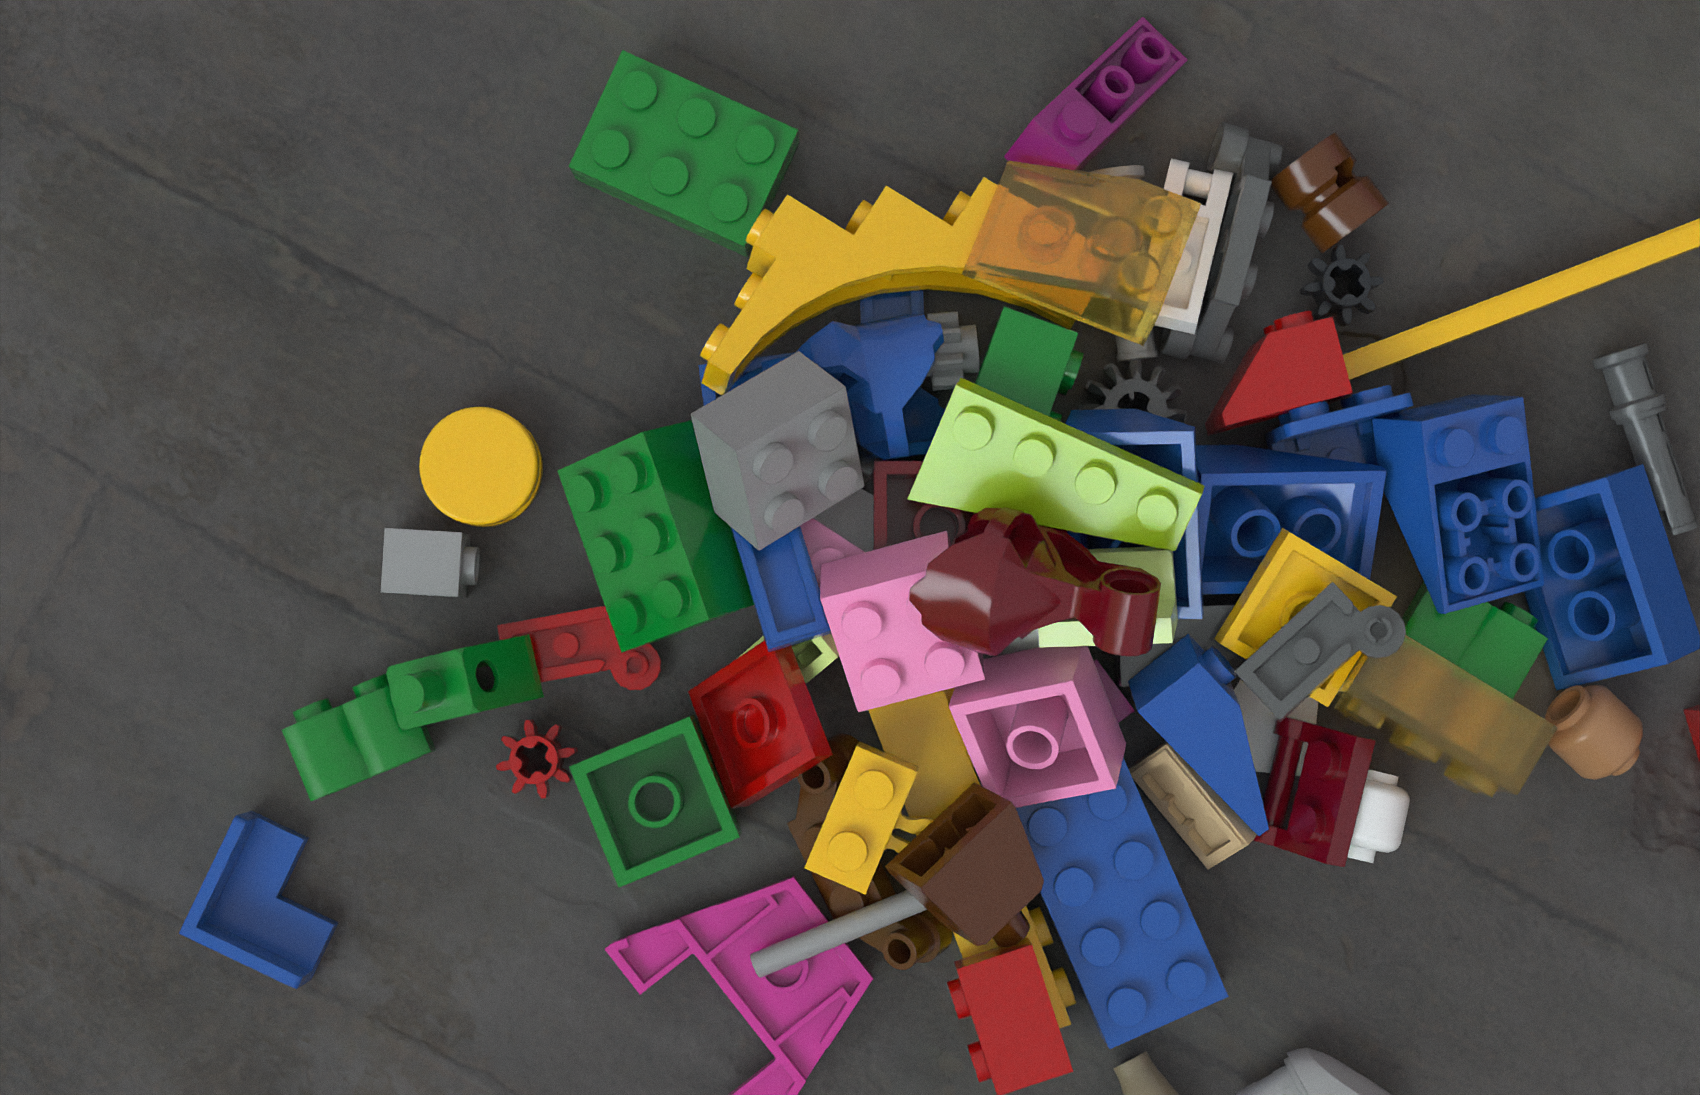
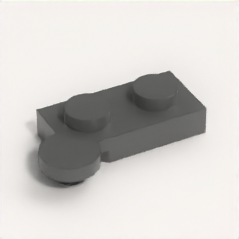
M1332 582L1234 672L1281 722L1358 651L1367 657L1375 659L1388 658L1398 652L1404 643L1406 634L1405 624L1399 613L1390 607L1376 605L1360 612L1353 605V602Z

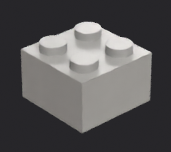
M800 351L691 413L714 513L759 551L865 486L846 386Z

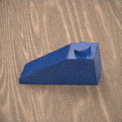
M1187 634L1128 681L1137 712L1258 836H1261L1269 830L1241 708L1231 681L1237 675L1228 660L1218 649L1211 646L1208 650L1204 651Z

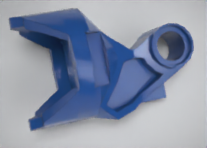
M906 314L857 324L856 326L832 321L811 336L796 351H800L846 386L857 444L880 461H902L926 456L945 412V409L939 406L938 399L920 387L936 362L935 353L944 343L941 323L927 320L924 314ZM792 354L761 361L762 367L750 371L733 384L729 391Z

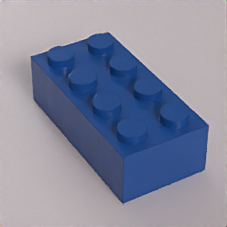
M1124 758L1116 789L1016 808L1044 879L1039 896L1100 1035L1109 1049L1229 997Z

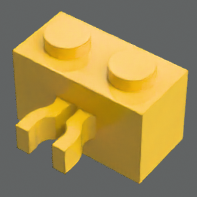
M859 741L804 868L862 894H866L883 852L887 849H892L900 853L910 843V841L896 836L893 830L899 828L914 835L916 832L923 831L934 821V819L929 817L909 818L902 813L903 805L919 767Z

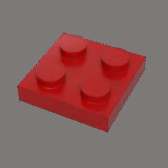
M764 640L688 691L731 808L750 806L833 755L791 646L768 652Z

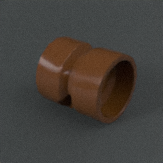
M1336 132L1319 142L1270 180L1272 181L1271 188L1289 211H1302L1304 218L1301 227L1321 254L1389 204L1369 176L1355 175L1353 169L1357 160Z

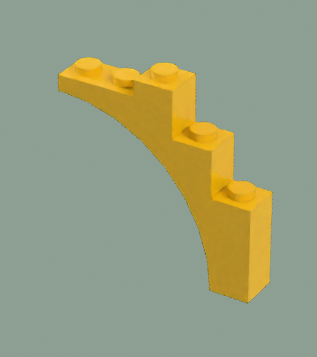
M983 177L972 196L962 191L959 192L943 220L890 187L885 186L874 205L866 200L860 203L845 230L787 194L775 213L766 208L761 212L747 235L745 241L752 245L753 249L746 269L751 271L752 275L743 286L734 303V306L741 309V312L730 328L719 323L706 342L700 354V357L708 361L701 383L722 396L728 392L757 356L791 329L833 307L883 293L931 289L979 294L1027 308L1070 330L1115 257Z

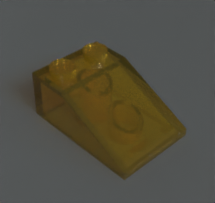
M1008 160L962 275L1144 346L1160 314L1201 203L1139 179Z

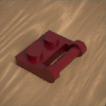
M1286 717L1281 722L1276 718L1273 733L1279 735L1263 798L1269 830L1261 836L1257 835L1253 841L1271 845L1324 864L1345 867L1375 740L1291 717ZM1307 742L1308 746L1288 828L1283 825L1303 743Z

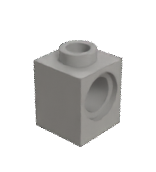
M385 528L381 592L467 598V586L477 585L479 578V547H470L471 535L462 532Z

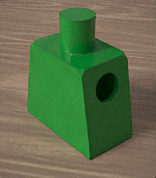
M530 635L459 648L388 666L386 672L391 700L394 705L398 725L402 731L544 697ZM490 666L494 674L493 688L482 690L476 679V668Z

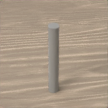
M905 890L750 954L751 962L758 977L762 978L927 909L908 890Z

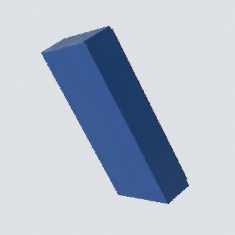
M731 527L768 652L831 634L820 600V589L801 527H797L760 551Z

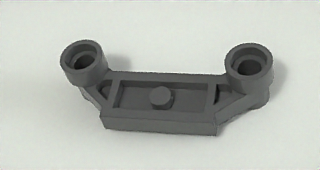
M1224 121L1217 128L1208 155L1207 170L1214 172V169L1232 172L1233 176L1195 334L1162 327L1158 347L1159 353L1182 360L1191 355L1219 364L1225 362L1234 335V329L1227 325L1235 307L1239 306L1240 299L1247 300L1253 290L1258 273V264L1251 262L1257 237L1261 239L1265 237L1272 221L1274 202L1267 200L1272 183L1270 180L1275 177L1280 164L1282 145L1249 136L1247 128Z

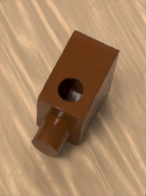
M975 782L885 866L889 873L938 921L976 946L985 945L992 938L1000 947H1011L1021 942L1027 936L1030 929V924L1021 910L1042 890L1044 883L1041 871L1013 803Z

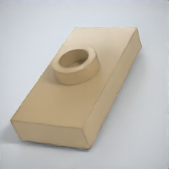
M1167 741L1137 760L1129 768L1134 781L1208 870L1248 846L1257 836Z

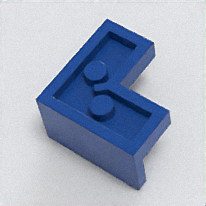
M254 811L236 815L179 934L292 988L298 989L309 982L339 923L282 896L309 837Z

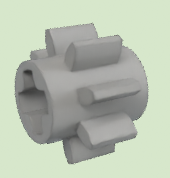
M958 311L927 313V320L941 323L944 343L935 353L936 362L926 377L932 376L933 391L954 389L960 377L964 379V373L979 372L976 325L959 326Z

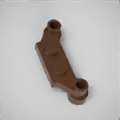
M836 734L828 738L827 741L833 755L797 776L801 786L797 815L787 825L806 863L854 750L859 743L856 738L848 734ZM880 861L866 894H862L810 871L833 919L896 894ZM925 910L859 938L881 951L886 961L892 967L898 970H907L916 963L932 961L943 953L951 944L952 931L938 921L928 910Z

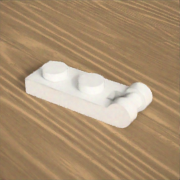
M1171 158L1132 320L1195 334L1233 173L1214 169L1213 174L1189 169L1190 162ZM1182 194L1207 199L1206 206L1182 201Z

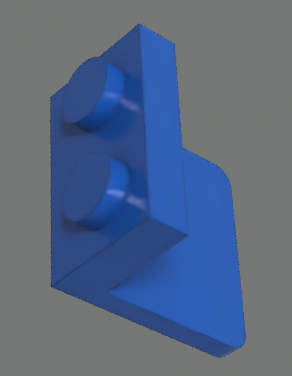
M1391 385L1362 391L1353 394L1350 398L1341 400L1342 410L1330 412L1327 401L1289 410V413L1278 416L1280 427L1264 434L1268 449L1377 465L1372 418L1400 412L1414 406L1411 393L1393 396Z

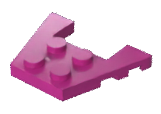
M795 876L614 940L605 948V951L640 995L691 954L698 958L775 1057L728 1095H798L815 1065L830 1046L873 980V975L848 943H844L762 978L758 977L753 968L750 954L830 921Z

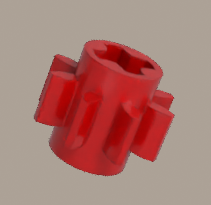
M533 719L525 720L524 731L526 737L519 740L514 736L504 735L501 738L503 744L512 750L509 760L497 764L496 769L500 771L511 769L518 778L513 784L512 792L514 794L525 789L527 784H536L537 793L541 799L549 797L550 794L549 779L555 777L561 782H571L573 779L572 775L563 769L562 766L564 758L574 755L578 750L577 747L571 746L562 748L561 744L556 740L561 733L562 725L555 724L548 730L547 734H538L535 721ZM544 743L549 748L545 754V759L552 764L549 771L542 768L531 774L526 770L529 758L523 754V750L525 747L532 749Z

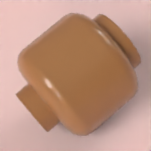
M1575 685L1561 692L1548 707L1545 714V721L1547 722L1545 727L1546 743L1581 777L1597 780L1610 775L1618 776L1628 771L1637 761L1640 754L1639 746L1643 737L1642 722L1607 687L1603 685H1587L1585 687Z

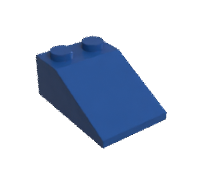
M1196 445L1198 483L1205 486L1199 500L1203 595L1243 593L1282 528L1370 580L1386 478V470L1382 466L1242 445Z

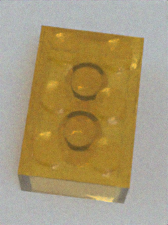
M1405 635L1404 643L1398 652L1388 658L1375 659L1367 657L1362 653L1335 696L1338 698L1334 709L1345 717L1366 728L1370 725L1380 730L1383 725L1393 731L1388 741L1393 746L1420 761L1424 758L1436 764L1439 759L1448 765L1443 773L1446 778L1474 794L1480 792L1490 798L1493 797L1496 791L1518 795L1558 728Z

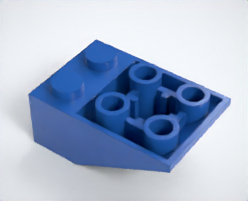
M1471 394L1372 418L1377 465L1382 466L1386 470L1384 493L1438 613L1446 614L1544 586L1523 397Z

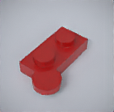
M605 606L497 625L500 640L530 635L540 682L611 670L613 678L620 686L629 690H642L651 686L658 679L661 672V658L658 651L651 644L621 653Z

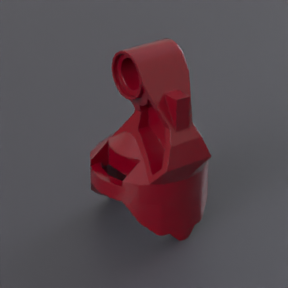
M1006 507L984 508L971 517L968 529L955 539V544L948 547L928 563L926 575L915 582L910 588L909 601L922 614V625L940 640L990 656L999 655L1017 637L1023 639L1035 629L1070 618H1076L1093 635L1092 641L1095 646L1102 651L1119 656H1139L1147 654L1152 650L1161 582L1157 577L1141 568L1098 561L1086 547L1067 532L1039 526L1031 514Z

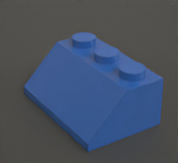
M1139 409L1071 410L1065 424L1198 483L1194 426ZM1198 502L1176 551H1173L1178 619H1203L1204 615ZM1067 531L1070 536L1087 549L1150 547Z
M1643 464L1535 497L1544 586L1524 591L1531 615L1538 619L1535 626L1536 630L1548 638L1543 651L1556 691L1666 665L1700 649V635Z

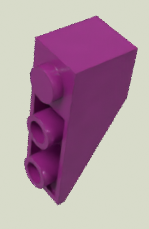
M1144 17L1140 18L1032 119L1005 154L1004 158L1050 201L1174 76L1188 59Z

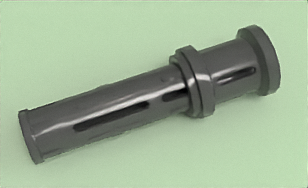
M1644 342L1592 359L1594 369L1602 370L1613 403V407L1608 411L1611 420H1615L1616 425H1623L1636 466L1644 465L1668 537L1670 533L1677 535L1695 529L1699 524L1695 519L1661 412L1666 410L1665 404L1668 402L1665 393H1658L1646 359V355L1651 350L1648 342Z

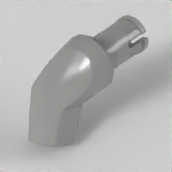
M1308 1047L1287 1052L1288 1057L1284 1059L1285 1065L1273 1071L1272 1074L1261 1080L1255 1081L1236 1091V1095H1392L1369 1078L1339 1060Z

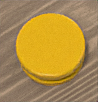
M469 407L449 414L431 430L423 444L420 455L421 482L431 502L446 516L471 526L493 527L515 519L531 505L542 482L543 460L535 438L518 420L494 408Z

